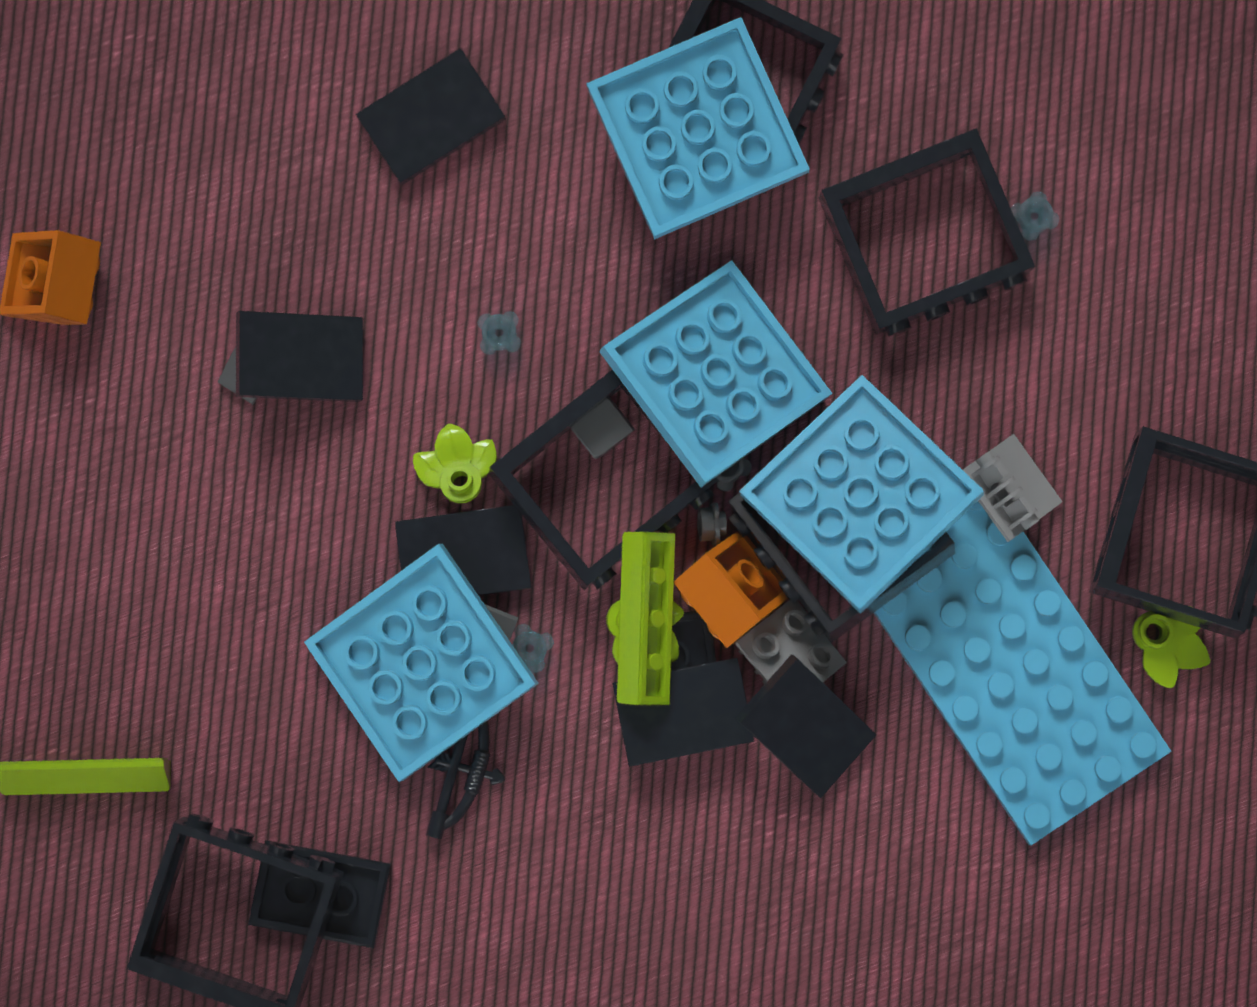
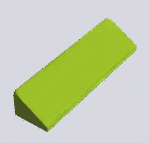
M624 532L622 536L617 701L621 704L670 705L675 534Z
M168 758L0 762V792L3 795L169 791L171 788V760H168Z

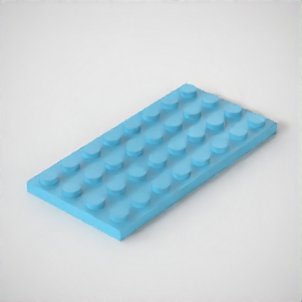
M977 501L946 531L955 543V554L875 611L874 615L1027 844L1031 846L1171 752V749L1025 533L1021 532L1011 541L1007 542ZM928 548L921 556L930 551V548Z

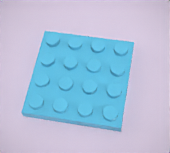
M741 17L586 83L588 92L654 240L796 179L810 171Z
M732 260L611 340L599 351L700 487H703L801 418L832 394Z
M863 375L739 491L741 497L860 614L984 496V490Z
M437 544L304 641L398 782L404 781L539 684L443 544Z

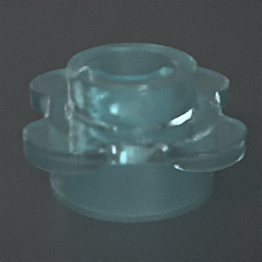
M1034 192L1024 203H1015L1011 207L1016 221L1022 228L1021 234L1026 240L1033 241L1037 239L1040 232L1047 228L1054 229L1059 223L1058 214L1053 212L1052 206L1047 201V196L1042 192ZM1031 213H1037L1038 219L1033 220L1030 216Z
M507 311L503 315L495 314L492 316L486 313L480 316L478 327L482 330L483 340L480 343V349L483 353L492 355L497 350H508L513 353L520 348L521 340L517 337L516 333L519 318L514 312ZM496 330H503V335L501 337L496 336Z
M527 624L518 625L514 630L516 637L512 645L531 672H540L545 667L544 658L547 650L554 646L553 637L549 633L539 634L534 632ZM528 644L533 645L534 650L532 652L526 651L525 648Z

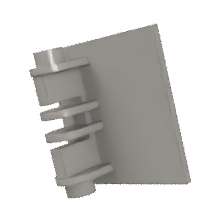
M1014 434L963 469L984 490V496L978 502L1007 542L1030 528L1040 518L1063 502Z
M789 600L735 643L740 649L738 651L740 655L744 654L756 669L754 671L756 675L760 674L764 679L762 681L764 684L791 654L797 657L822 682L847 663L824 633L817 637L803 617L807 612L798 601L791 603Z

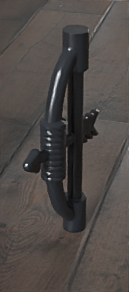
M488 720L478 727V749L474 750L470 765L460 763L468 735L455 743L451 756L448 753H441L435 758L433 763L427 766L430 769L441 772L447 771L436 811L432 810L426 831L427 836L442 840L444 830L457 824L472 805L476 795L480 794L484 778L490 779L491 785L505 781V776L498 768H495L493 772L486 770L489 757L491 756L489 753L490 736ZM458 771L468 773L464 786L465 793L460 803L451 815L446 814Z

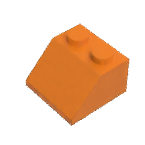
M60 230L12 233L0 303V315L61 325L87 324L89 314L93 308L92 293L95 275L100 267L99 252L101 242Z
M735 532L708 551L674 580V585L679 589L683 600L697 611L706 622L710 633L720 640L726 648L788 599L778 585L783 579L773 567L767 570L753 551L756 546L747 535L742 537L738 532Z

